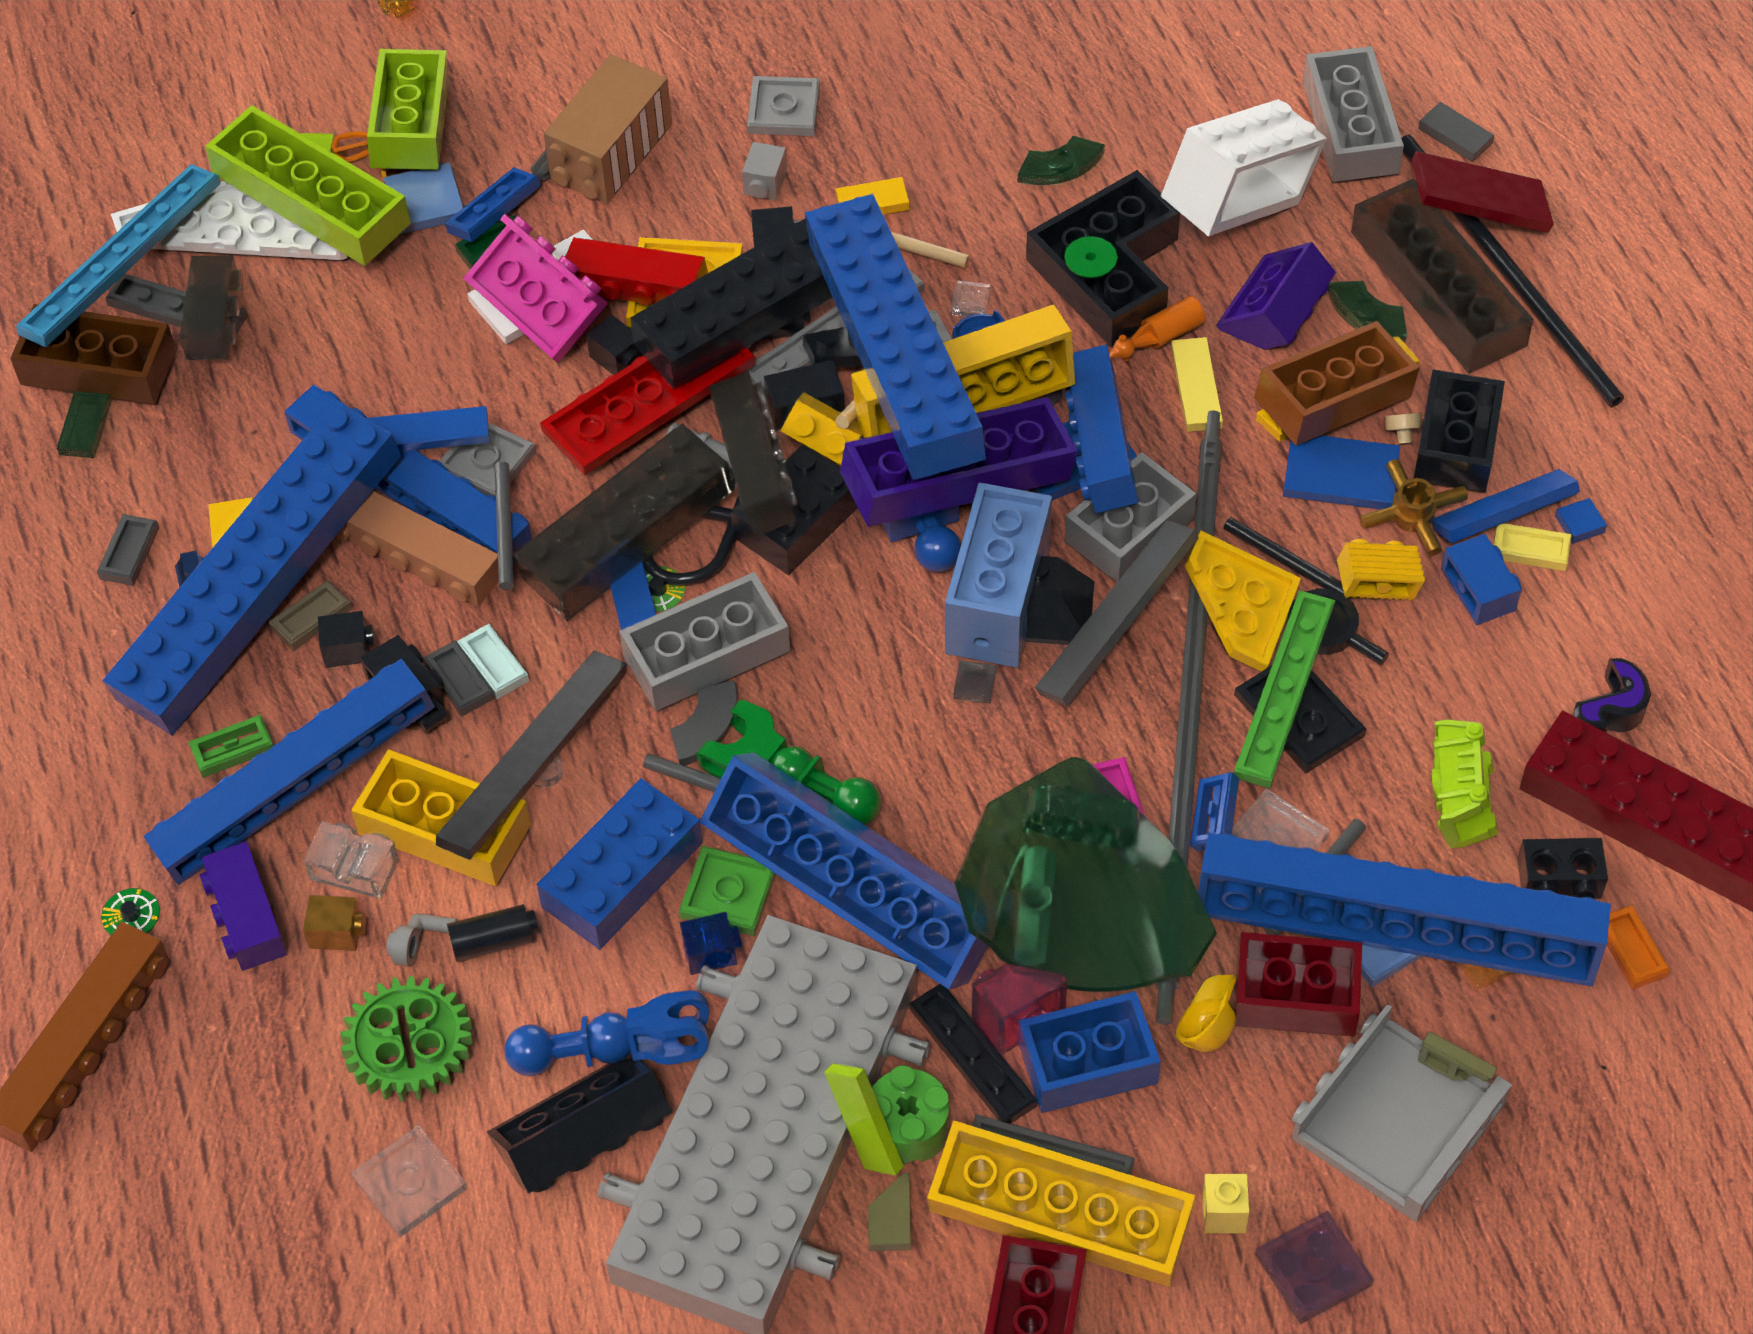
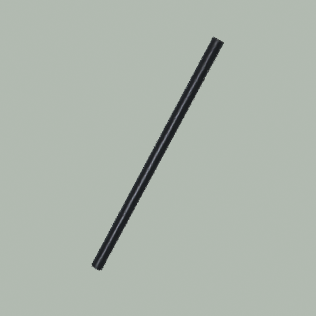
M1410 134L1401 138L1404 145L1403 153L1411 163L1416 151L1425 153ZM1452 212L1608 406L1612 408L1619 405L1623 401L1624 395L1478 217Z

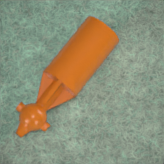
M1188 296L1142 320L1141 327L1131 339L1126 338L1125 335L1119 336L1113 349L1109 352L1110 357H1119L1123 361H1128L1129 357L1133 355L1135 348L1153 347L1157 349L1203 325L1206 318L1201 304L1195 297Z

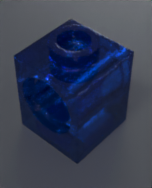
M726 912L679 922L690 975L701 973V969L705 965L714 970L737 965L735 950L742 948L741 938L737 925H729Z

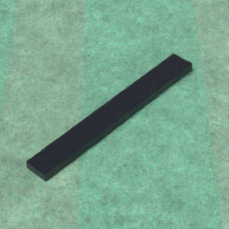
M593 650L436 835V846L471 860L626 674L627 663Z

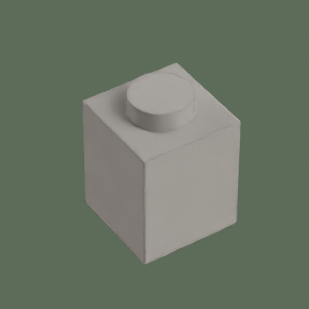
M757 142L752 143L742 170L744 195L777 201L787 173L785 147Z

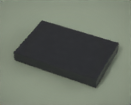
M1272 666L1235 688L1234 696L1253 717ZM1312 671L1284 751L1307 774L1365 737L1367 729Z

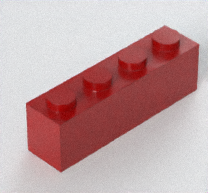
M573 237L565 255L567 259L579 268L575 274L581 280L586 275L602 288L598 293L601 297L610 300L619 299L638 302L643 305H653L708 274L705 257L576 237Z

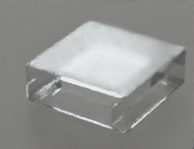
M956 280L951 303V315L968 317L973 314H986L991 284Z

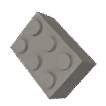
M1143 452L1131 461L1139 503L1095 514L1090 499L1083 501L1066 515L1065 542L1116 582L1120 580L1166 520L1185 527L1194 520L1196 493Z

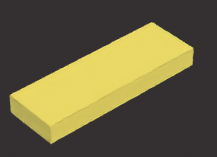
M1207 337L1172 340L1171 352L1186 432L1205 430L1208 412L1212 410L1220 412V429H1222L1223 420Z

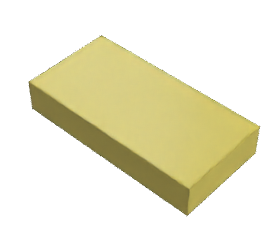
M1506 523L1497 525L1494 545L1500 549L1504 561L1566 571L1571 534Z

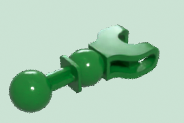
M739 700L730 710L733 716L732 724L735 730L742 734L743 737L737 742L723 744L712 740L706 741L696 753V758L701 768L706 773L718 778H722L733 755L756 753L864 825L871 823L878 816L881 809L882 799L875 784L861 777H852L841 782L825 774L823 761L820 756L816 755L813 758L805 748L797 746L787 747L786 738L775 732L774 722L769 711L745 700Z

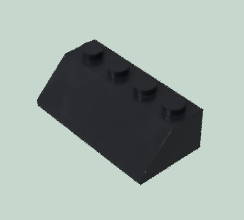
M629 1054L626 1059L615 1064H606L487 1131V1134L516 1182L529 1194L533 1191L541 1192L550 1188L556 1182V1178L568 1171L575 1172L587 1167L592 1162L591 1158L603 1151H613L622 1147L628 1141V1137L640 1130L648 1131L657 1127L663 1122V1117L672 1113V1110L653 1070L639 1060L633 1061L632 1055Z

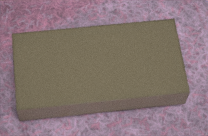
M326 580L269 621L271 630L292 651H295L319 633L318 616L347 613L352 610L350 601L333 584Z

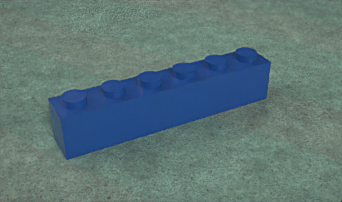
M1107 344L1074 352L1075 384L1066 387L1065 396L1070 411L1068 414L1073 431L1072 439L1078 450L1076 462L1080 477L1082 478L1079 481L1084 501L1091 499L1095 514L1139 503L1115 371Z

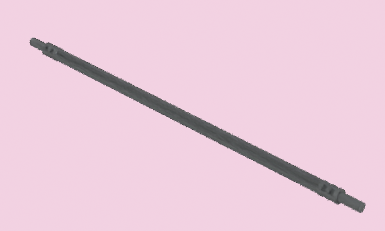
M1215 410L1208 412L1205 438L1201 440L1199 481L1194 529L1197 535L1200 531H1204L1214 536L1222 441L1219 439L1220 412ZM1191 578L1160 945L1157 954V976L1155 978V986L1159 989L1156 1022L1162 1025L1172 1023L1174 992L1179 988L1182 927L1208 615Z

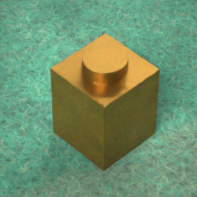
M309 895L303 925V932L309 949L356 951L358 936H364L366 931V914L360 912L356 897Z

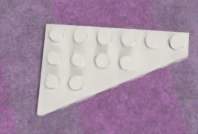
M220 181V185L152 248L343 260L347 258V255L225 181ZM148 203L112 213L111 217L116 232Z

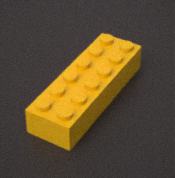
M1054 304L943 342L976 413L1023 403L1075 384L1072 331ZM865 369L851 374L858 427L864 438L891 433V428Z
M954 1120L927 1197L929 1212L1002 1235L1087 1249L1086 1261L1167 1287L1171 1286L1195 1205V1195Z

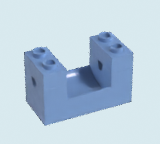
M979 482L945 600V654L1019 668L1027 637V607L1041 556H1048L1050 551L1052 496Z

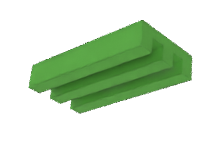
M261 715L189 741L202 778L249 761L256 755L265 753L273 747ZM259 730V732L237 740L238 737ZM223 743V746H220L218 748L212 749L201 754V751H204L206 749L212 748Z

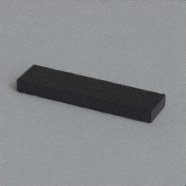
M938 984L909 1003L910 1011L998 1121L1011 1124L1037 1107L1038 1100L946 987Z

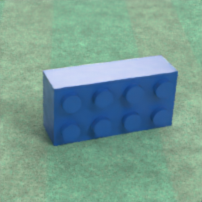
M640 778L536 884L541 907L597 949L601 950L701 846L703 841L700 819Z

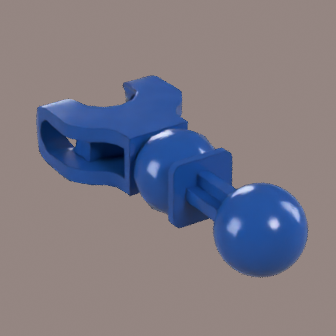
M688 990L662 994L645 1005L627 1009V1018L619 1013L605 1012L596 1016L589 1023L588 1016H583L580 1031L551 1035L541 1026L523 1025L515 1029L508 1036L504 1047L505 1059L513 1071L529 1077L537 1076L547 1071L556 1058L585 1054L588 1067L594 1065V1058L602 1063L615 1064L626 1059L630 1053L632 1054L633 1061L648 1059L666 1065L694 1061L701 1058L708 1048V1033L704 1026L709 1018V1003L700 992ZM687 1005H692L699 1010L694 1016H679V1011ZM684 1035H691L697 1039V1042L694 1045L686 1046L680 1043L678 1038Z

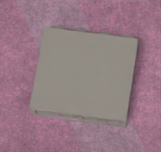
M1387 1004L1378 1016L1372 1013L1368 1017L1360 1031L1363 1036L1356 1044L1349 1042L1338 1058L1340 1065L1332 1074L1327 1071L1321 1077L1315 1088L1317 1094L1310 1103L1303 1101L1299 1105L1291 1120L1295 1123L1292 1140L1417 1223L1505 1106L1512 1084L1500 1076H1497L1492 1084L1482 1082L1475 1076H1469L1466 1081L1451 1080L1420 1063L1418 1057L1423 1040L1390 1019L1392 1007Z

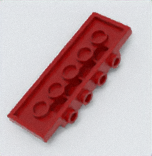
M744 348L675 389L671 387L645 356L639 357L615 375H610L603 383L587 393L580 394L573 402L540 422L541 430L585 476L755 365V356L747 348Z

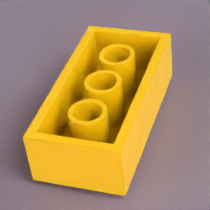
M389 749L351 810L359 835L495 887L530 828L531 821L527 802L521 799L471 860L436 846V835L480 783Z

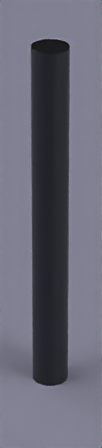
M1229 517L1225 522L1223 529L1320 587L1344 594L1340 580L1233 517Z

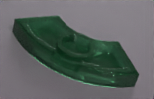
M1072 136L1067 144L1054 150L1044 152L1029 150L1018 172L1017 182L1030 185H1054L1076 179L1091 170L1099 162L1105 153V144Z
M1364 281L1330 282L1328 284V294L1333 307L1353 328L1358 329L1378 321L1391 337H1399L1403 342H1406L1407 330L1403 306L1388 305L1379 301L1368 292Z

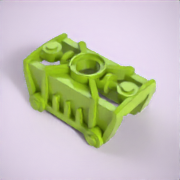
M1449 719L1436 721L1435 741H1433L1435 759L1433 762L1434 768L1432 769V784L1436 800V810L1442 812L1440 820H1438L1439 831H1441L1450 848L1466 847L1496 836L1498 834V823L1496 816L1492 812L1490 775L1494 772V763L1491 753L1482 749V746L1486 743L1483 725L1477 722Z

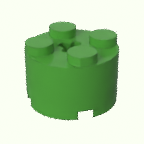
M901 1065L895 1067L892 1072L881 1077L873 1085L872 1089L892 1135V1142L895 1144L903 1164H909V1161L921 1159L924 1162L937 1155L947 1141L949 1131V1096L942 1084L932 1075L908 1066Z

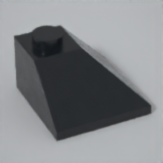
M1041 556L1027 607V637L1025 642L1068 645L1092 615L1094 580L1059 557Z

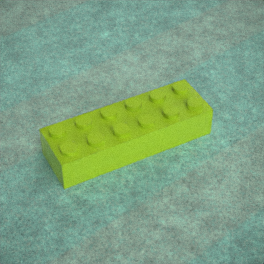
M253 105L246 109L205 146L212 173L219 175V178L363 266H366L411 224L405 195Z

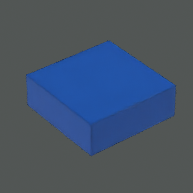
M1590 498L1558 508L1555 517L1564 532L1571 534L1572 544L1603 534L1606 531L1607 524Z

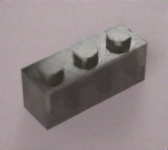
M233 255L191 256L180 331V341L186 360L229 359L230 345L236 344V327L233 322L234 318H238L240 315V302L237 291L243 290V272L241 269L236 268Z

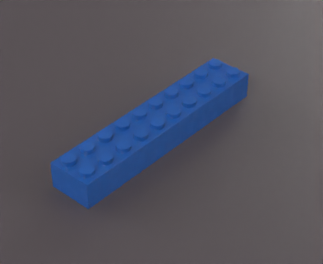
M874 195L856 197L852 200L805 212L809 245L913 480L986 460L983 427Z
M334 401L102 680L114 699L173 736L401 457L392 433Z
M1208 832L1195 915L1331 940L1362 942V945L1593 987L1607 945L1611 903L1600 902L1590 897L1577 898L1560 895L1550 890L1526 889L1510 883L1498 884L1481 881L1470 876L1458 877L1436 873L1430 869L1396 866L1391 862L1362 860L1351 855L1317 852L1306 847L1294 848L1283 846L1267 840L1255 841L1238 838L1227 833L1215 834Z

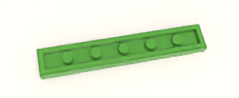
M1299 590L1234 770V774L1239 780L1271 789L1334 610L1335 600Z

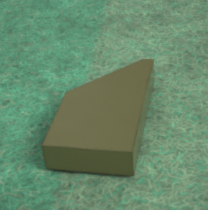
M1430 1031L1422 1042L1418 1061L1451 1080L1466 1081L1469 1076H1475L1482 1082H1490L1497 1071V1067Z
M902 1173L868 1206L869 1251L911 1250L909 1173Z

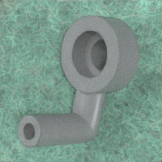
M420 913L414 914L407 926L400 925L395 932L390 933L386 947L387 955L392 956L393 964L411 967L417 958L422 930L449 933L447 924L458 921V919Z

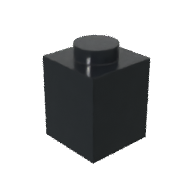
M612 314L586 334L589 357L612 375L622 371L631 365L635 359L643 356L634 345L632 329Z
M363 611L318 616L319 647L325 668L360 664V657L370 652L369 647L376 646L373 624L366 625Z

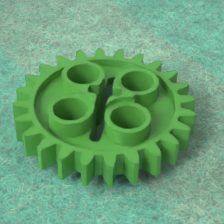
M409 976L406 985L401 986L395 977L392 980V988L388 990L381 983H378L377 990L379 994L376 996L364 992L363 996L366 1002L364 1006L356 1003L351 1005L356 1017L344 1018V1023L348 1030L340 1032L342 1042L345 1044L340 1048L343 1058L347 1059L345 1063L348 1072H355L354 1077L358 1085L366 1082L370 1094H373L381 1087L385 1100L391 1096L393 1091H397L400 1102H404L409 1091H413L417 1100H420L423 1088L427 1087L430 1092L436 1094L437 1088L435 1083L439 1080L444 1084L450 1085L451 1080L448 1072L461 1073L462 1067L458 1059L467 1060L470 1058L468 1048L466 1047L473 1044L471 1032H468L472 1030L470 1017H466L468 1014L465 1004H458L459 1001L455 992L446 995L447 992L443 983H440L432 990L430 978L426 977L420 986H416L414 977ZM401 1008L405 1009L410 1031L409 1036L416 1063L414 1068L408 1067V1058L398 1016V1010ZM431 1013L425 1019H415L419 1014ZM391 1022L386 1028H376L380 1023ZM428 1048H438L435 1053L430 1055L422 1054ZM389 1057H398V1059L391 1064L382 1063L385 1059Z

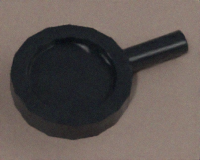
M1316 588L1305 591L1335 600L1334 610L1318 654L1331 655L1341 652L1350 646L1376 663L1384 664L1389 656V652L1357 634L1359 613L1349 598L1332 589ZM1295 600L1293 601L1289 609L1287 623L1292 612Z

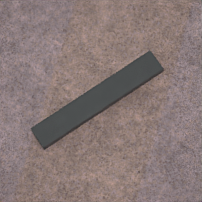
M1169 520L1164 522L1035 686L1041 696L1066 707L1069 705L1199 539L1195 530Z

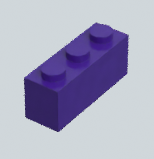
M247 841L201 857L206 872L199 874L205 893L207 896L214 894L217 900L216 904L210 905L218 928L226 926L228 932L227 936L221 937L228 959L237 957L241 970L245 971L286 956L287 952Z

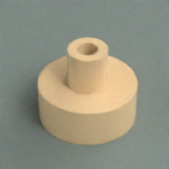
M1421 413L1385 416L1386 430L1397 429L1398 444L1412 443L1411 428L1422 427Z

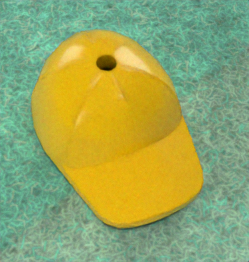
M1215 975L1203 982L1178 1023L1176 1038L1179 1042L1200 1052L1218 1050L1226 1043L1236 1024L1235 1011L1229 1000L1237 976Z

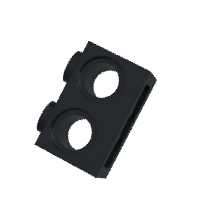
M1602 838L1522 840L1517 858L1521 888L1538 891L1550 890L1560 895L1577 898L1590 897L1602 899L1608 881ZM1537 870L1545 871L1550 875H1542ZM1576 870H1584L1589 874H1581Z

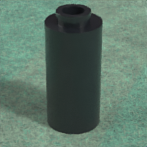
M524 904L447 924L456 962L534 942L532 934L539 933L534 910L526 911Z

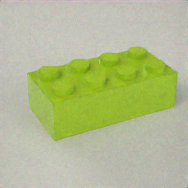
M379 49L367 133L370 168L439 169L449 85L446 50Z

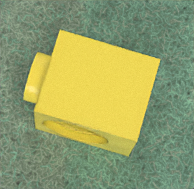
M1205 1174L1202 1191L1204 1233H1246L1249 1217L1247 1174Z

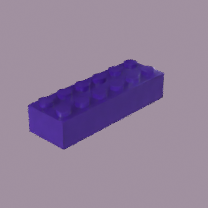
M1046 397L976 413L983 427L986 460L913 480L895 437L891 432L846 442L840 473L867 527L972 503L979 482L1027 490L1070 480L1078 450L1049 398Z

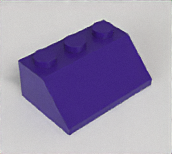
M1313 242L1266 254L1259 261L1216 326L1220 331L1263 350L1278 346L1285 347L1295 340L1297 330L1313 313L1312 308L1317 300L1328 291V284L1336 274V271Z

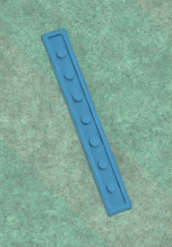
M190 164L16 325L18 335L47 347L220 185L219 175Z

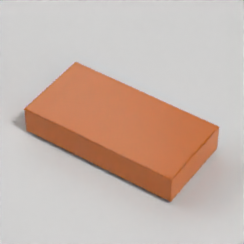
M1630 905L1611 912L1607 947L1631 989L1633 990L1668 977L1670 969L1634 907Z

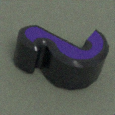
M1609 658L1605 671V680L1611 692L1578 701L1574 707L1573 716L1606 733L1607 730L1616 732L1630 731L1642 723L1651 697L1648 679L1636 664L1623 658Z

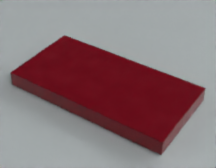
M1416 151L1411 160L1421 202L1425 206L1544 233H1549L1554 225L1543 184L1539 179Z

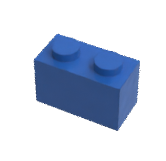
M1486 534L1445 548L1441 570L1476 625L1516 611L1519 597L1522 593L1520 580L1516 574L1510 573L1504 563L1500 549L1496 545H1492Z

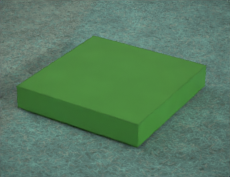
M702 846L679 909V918L755 936L776 874L751 857Z

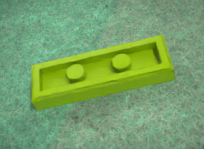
M832 1063L824 1074L864 1169L896 1176L904 1165L895 1144L892 1142V1135L865 1069Z

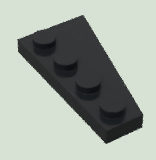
M928 311L942 342L952 340L937 311ZM846 327L803 335L802 346L812 364L833 360L835 367H860L861 360Z

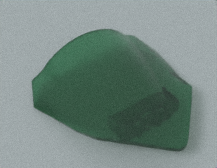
M1079 757L1063 760L990 801L981 815L954 882L970 934L986 943L1002 961L1018 972L1037 981L1065 989L1090 992L1122 991L1145 987L1166 979L1192 976L1217 934L1188 869L1170 840L1093 765Z

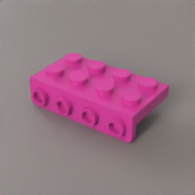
M504 214L500 220L506 224V227L463 279L547 355L559 363L608 303L598 295L602 289L586 275L581 280L575 274L579 269L575 264L563 255L558 259L552 254L556 248L541 235L537 239L531 236L530 233L534 229L519 216L512 220Z

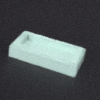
M490 624L457 641L492 690L496 699L529 682L527 672Z

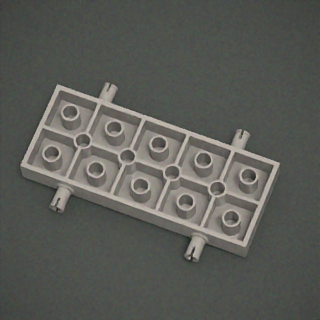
M767 915L740 974L735 977L711 969L706 965L701 969V973H704V975L699 974L696 990L713 994L728 1001L708 1042L707 1051L700 1059L645 1180L639 1185L607 1172L603 1177L606 1183L601 1181L598 1189V1198L631 1208L606 1261L611 1284L747 1334H768L793 1274L797 1269L820 1276L831 1282L835 1276V1273L832 1272H836L839 1265L840 1255L807 1245L852 1140L824 1072L832 1063L865 1069L869 1082L873 1087L889 1055L923 1067L925 1064L923 1058L927 1059L931 1045L928 1041H922L898 1032L909 1008V1003L912 1001L917 990L916 964Z

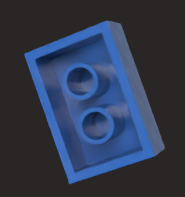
M1136 991L1019 1020L1018 1044L1041 1113L1155 1085L1159 1082L1161 1061Z

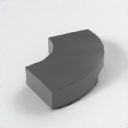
M734 680L698 689V704L694 713L683 724L670 729L679 764L685 766L698 761L696 753L702 745L709 740L720 743V740L733 725V716L730 710L737 703Z

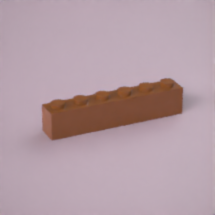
M121 921L1 1087L0 1137L33 1152L37 1144L49 1136L54 1120L63 1108H67L73 1102L81 1082L86 1075L89 1076L95 1071L103 1051L109 1043H113L119 1037L125 1020L132 1011L137 1010L141 1006L145 998V992L154 979L160 978L166 970L169 958L160 939Z

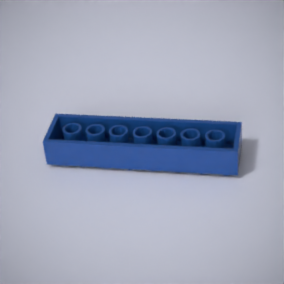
M756 753L732 756L700 819L702 825L905 961L916 964L917 969L947 989H953L969 983L1004 917Z

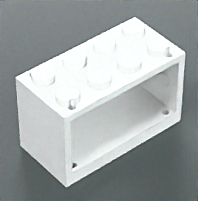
M1279 99L1187 128L1161 197L1207 236L1294 207L1300 203L1327 137L1320 133L1311 122L1304 120L1295 113L1289 104Z

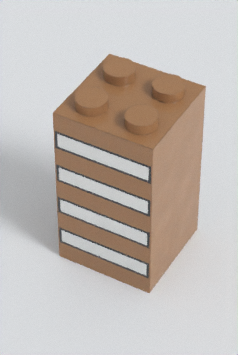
M610 54L544 132L550 179L560 186H566L582 193L587 198L596 199L608 204L672 126L668 78Z

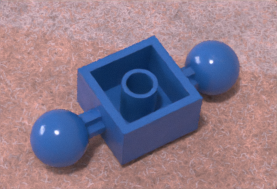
M959 506L882 524L890 542L919 534L915 541L914 552L917 561L926 570L939 573L945 572L956 565L961 542L957 534L944 525L959 521Z

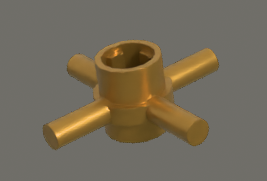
M1399 459L1389 461L1386 467L1398 492L1394 496L1392 506L1360 515L1363 529L1394 521L1404 531L1418 532L1429 556L1439 554L1442 548L1430 522L1434 519L1436 508L1468 499L1465 486L1435 493L1433 486L1426 480L1420 478L1408 479Z

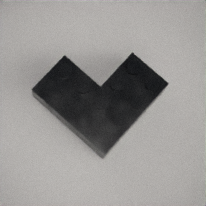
M1138 170L1027 232L1026 260L1110 347L1114 346L1120 335H1125L1126 338L1131 336L1141 327L1142 320L1167 308L1169 287L1142 260L1178 240L1180 212L1161 197L1162 193ZM1093 236L1110 242L1116 249L1118 257L1115 267L1110 273L1096 278L1081 277L1073 273L1066 265L1064 257L1067 247L1073 241L1081 237Z

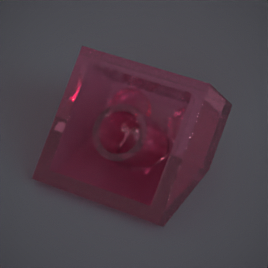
M1004 964L996 970L988 969L982 972L972 983V1020L997 1051L1003 1055L1019 1045V1020L1066 1009L1067 979L1063 974L1011 964Z

